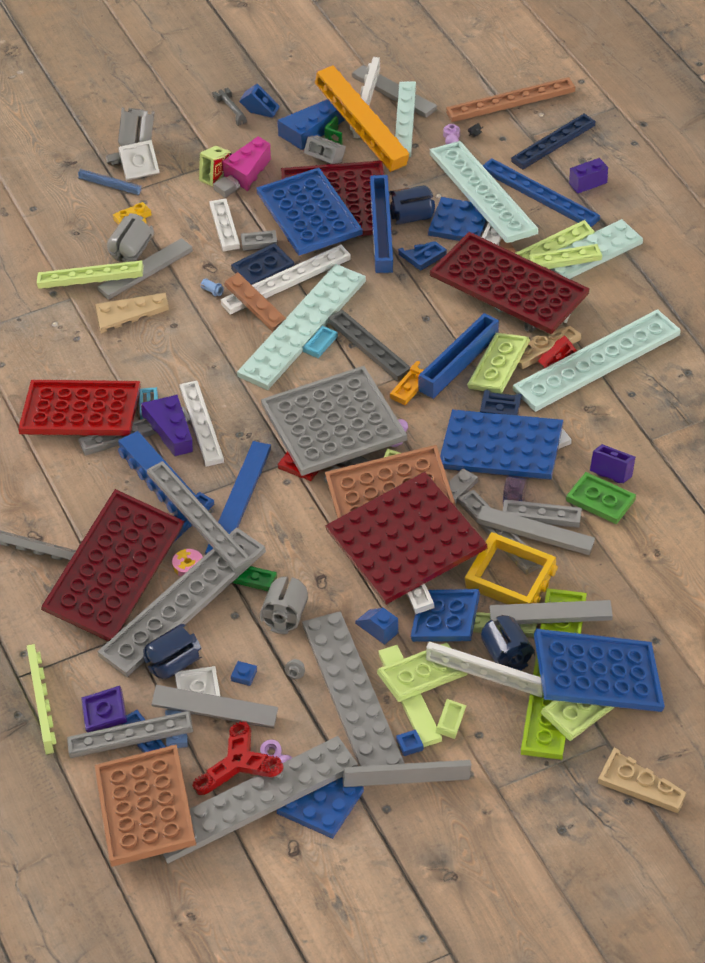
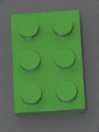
M588 472L583 474L566 496L567 502L614 524L620 521L636 500V494Z

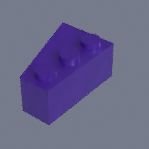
M178 395L141 403L142 417L150 423L152 429L159 434L163 443L174 456L193 452V440Z

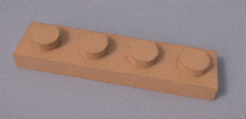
M238 272L225 281L224 286L272 332L286 319Z

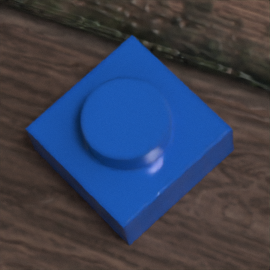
M237 661L231 674V681L251 686L257 673V666Z
M416 729L396 736V741L404 756L424 750V745Z

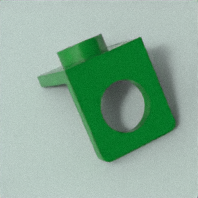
M335 116L324 128L325 139L343 145L342 132L337 131L339 128L338 117ZM334 134L338 137V141L332 138Z

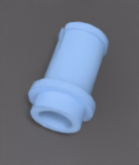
M207 278L202 280L201 289L211 292L215 297L223 294L224 287L221 283H214Z

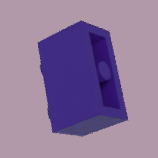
M601 158L570 168L569 184L577 194L607 183L608 166Z
M601 444L593 450L590 471L598 476L613 479L616 483L624 484L633 475L636 457Z

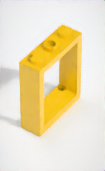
M491 532L486 540L488 549L478 554L465 576L466 588L479 589L480 594L505 604L539 603L542 592H546L551 576L554 577L558 569L556 557ZM497 548L544 566L527 596L481 578Z

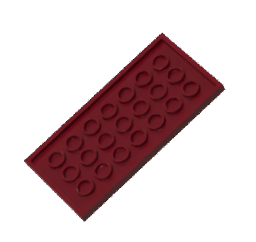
M468 232L430 270L431 277L549 334H552L586 298L590 290L586 286L471 232Z
M114 489L42 604L41 610L103 640L110 641L122 630L183 528L185 521Z

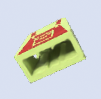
M213 146L201 152L199 181L213 186V183L224 176L223 160L231 156L232 153L218 146Z

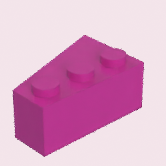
M258 136L223 160L224 177L227 178L231 175L239 181L241 188L249 191L250 185L253 181H256L259 172H262L271 160L270 143Z

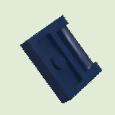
M485 390L480 412L518 415L522 394L510 395Z

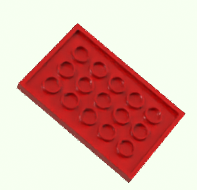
M31 380L18 427L19 434L128 436L131 434L141 388L140 381Z

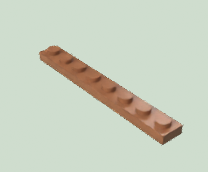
M567 77L446 107V113L452 122L573 93L575 92V85Z

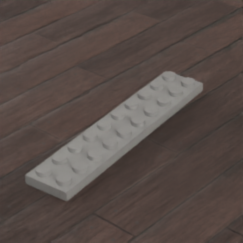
M235 528L229 535L251 558V564L235 573L213 548L98 650V656L128 677L145 662L143 649L148 643L179 624L186 625L266 552L265 546L240 529Z
M341 611L302 621L303 629L359 766L405 764Z
M336 736L284 762L282 772L275 777L257 775L190 808L197 845L164 853L162 856L167 864L343 777L344 767L358 766L357 762L339 736Z

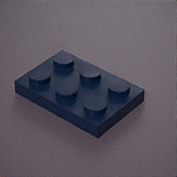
M274 243L231 264V270L235 274L238 272L253 285L295 266V263Z

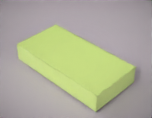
M447 699L435 732L455 739L466 705Z

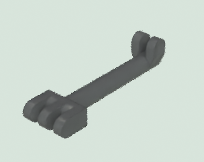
M228 87L224 88V91L222 89L218 90V93L216 91L212 92L217 102L223 100L234 112L237 126L241 125V120L243 124L247 123L246 116L230 99L232 92Z

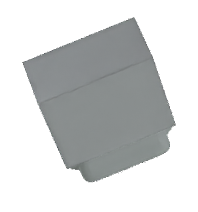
M230 175L213 183V187L217 193L226 198L239 189L240 184L238 180Z

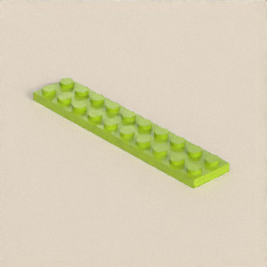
M547 588L545 603L586 601L587 593ZM583 622L541 623L540 629L581 634ZM536 653L533 675L541 677ZM533 694L529 696L521 755L563 760L566 737L541 714L542 709L554 701L545 700L544 694L542 697Z

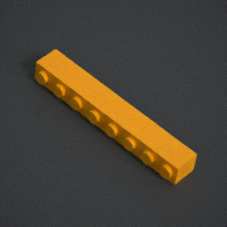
M334 65L317 71L315 79L317 87L374 154L382 160L385 167L392 172L406 166L409 158L408 150L389 131V128L383 124L378 115L365 103L360 94L352 88L341 72Z

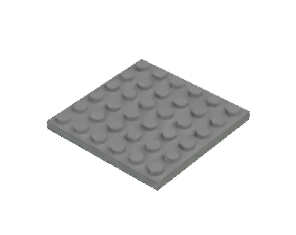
M365 366L261 399L262 407L302 476L408 440L406 432Z

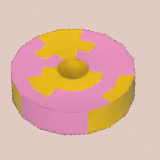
M194 549L180 550L172 559L174 572L182 577L203 558L202 554Z

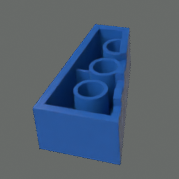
M326 99L277 120L278 136L303 150L305 149L308 137H322L325 135L324 128L326 124L335 116L338 117V125L345 121V118Z

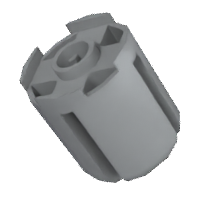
M122 107L118 136L119 145L125 146L151 140L155 112L152 111L151 114H148V111L134 108L124 111L125 108Z
M133 213L124 216L107 241L108 251L117 261L120 262L121 259L123 263L137 261L154 236L152 225L149 227L142 221L143 217Z
M288 576L276 579L271 584L259 615L261 622L264 621L266 625L271 627L270 631L278 634H288L290 630L297 628L308 600L306 586L299 579L293 577L290 584Z

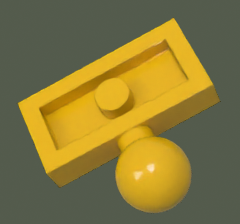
M142 202L113 214V219L119 225L124 216L133 213L143 217L142 221L147 224L145 218L152 216L151 210Z

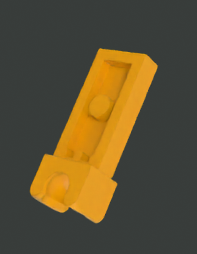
M416 361L410 367V371L391 391L390 399L406 406L418 392V375L425 370L419 369L420 361Z

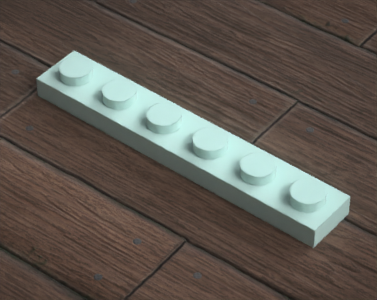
M416 81L399 82L395 137L408 150L409 157H411Z

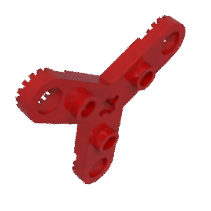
M239 721V723L236 722V725L233 724V727H230L227 757L206 770L205 774L198 776V779L195 778L192 786L196 794L206 795L239 772L264 777H275L282 772L284 765L277 756L251 752V728L247 722Z

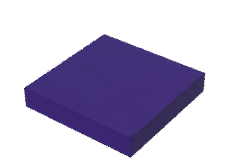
M121 686L81 698L87 733L127 722Z

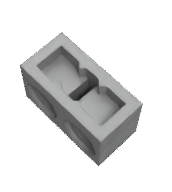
M310 136L307 138L304 153L331 164L342 163L346 146L320 136Z

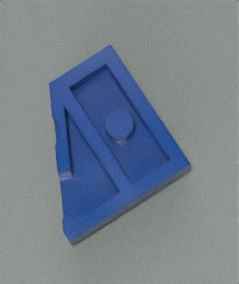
M436 241L414 245V249L410 250L398 249V255L420 271L447 254V249Z

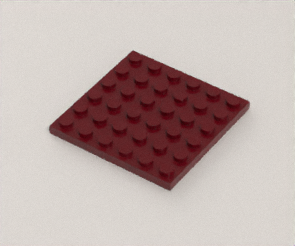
M382 160L281 168L282 179L320 168L362 228L363 235L360 236L373 235L370 176L384 175Z
M426 472L415 476L325 525L326 531L386 605L488 549L487 543Z

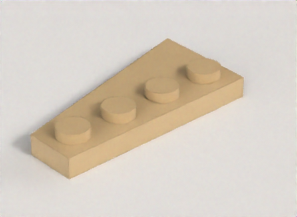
M166 293L95 304L100 333L107 332L106 329L113 326L114 328L121 327L122 323L128 321L132 323L138 321L142 316L150 317L169 310Z
M571 326L555 330L552 334L548 333V336L538 335L532 337L517 366L525 369L538 362L542 355L548 352L555 342L564 335L572 344L580 341L581 333Z
M615 747L598 778V784L675 813L679 812L686 798L685 791L666 779H660L655 776L652 770L644 769L636 764V760L633 758H627L620 754V750Z

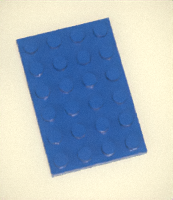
M320 168L256 188L257 194L299 256L363 235L362 228Z
M452 409L440 454L443 467L447 470L461 471L465 469L469 472L551 480L562 434L563 420Z
M543 629L535 630L534 639L545 700L662 712L665 708L652 642Z

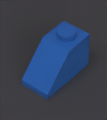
M258 83L246 90L239 100L250 113L271 118L274 117L280 107Z
M385 608L369 609L355 621V624L384 645L398 634V618Z

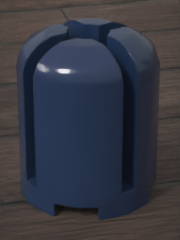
M421 185L389 191V195H392L390 214L392 219H396L395 225L426 220L433 216L435 201L431 199L433 198V193L428 186Z
M507 615L496 617L503 637L491 619L483 627L481 639L494 662L519 671L528 667L527 662L532 654L535 656V650L516 619Z
M179 624L144 647L143 658L145 663L151 662L148 669L156 677L168 679L202 658L199 657L198 652L202 649L194 633L190 635L183 628L186 625Z

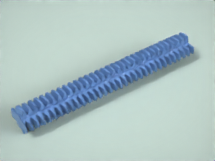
M83 169L78 171L79 179L139 195L141 192V185L130 184V182L126 183V181L117 178L113 179V177L111 179L109 176L98 175V173L94 174V172Z

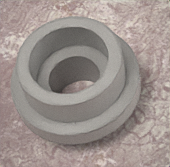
M293 659L286 664L285 673L293 679L302 678L305 673L304 664L300 660Z

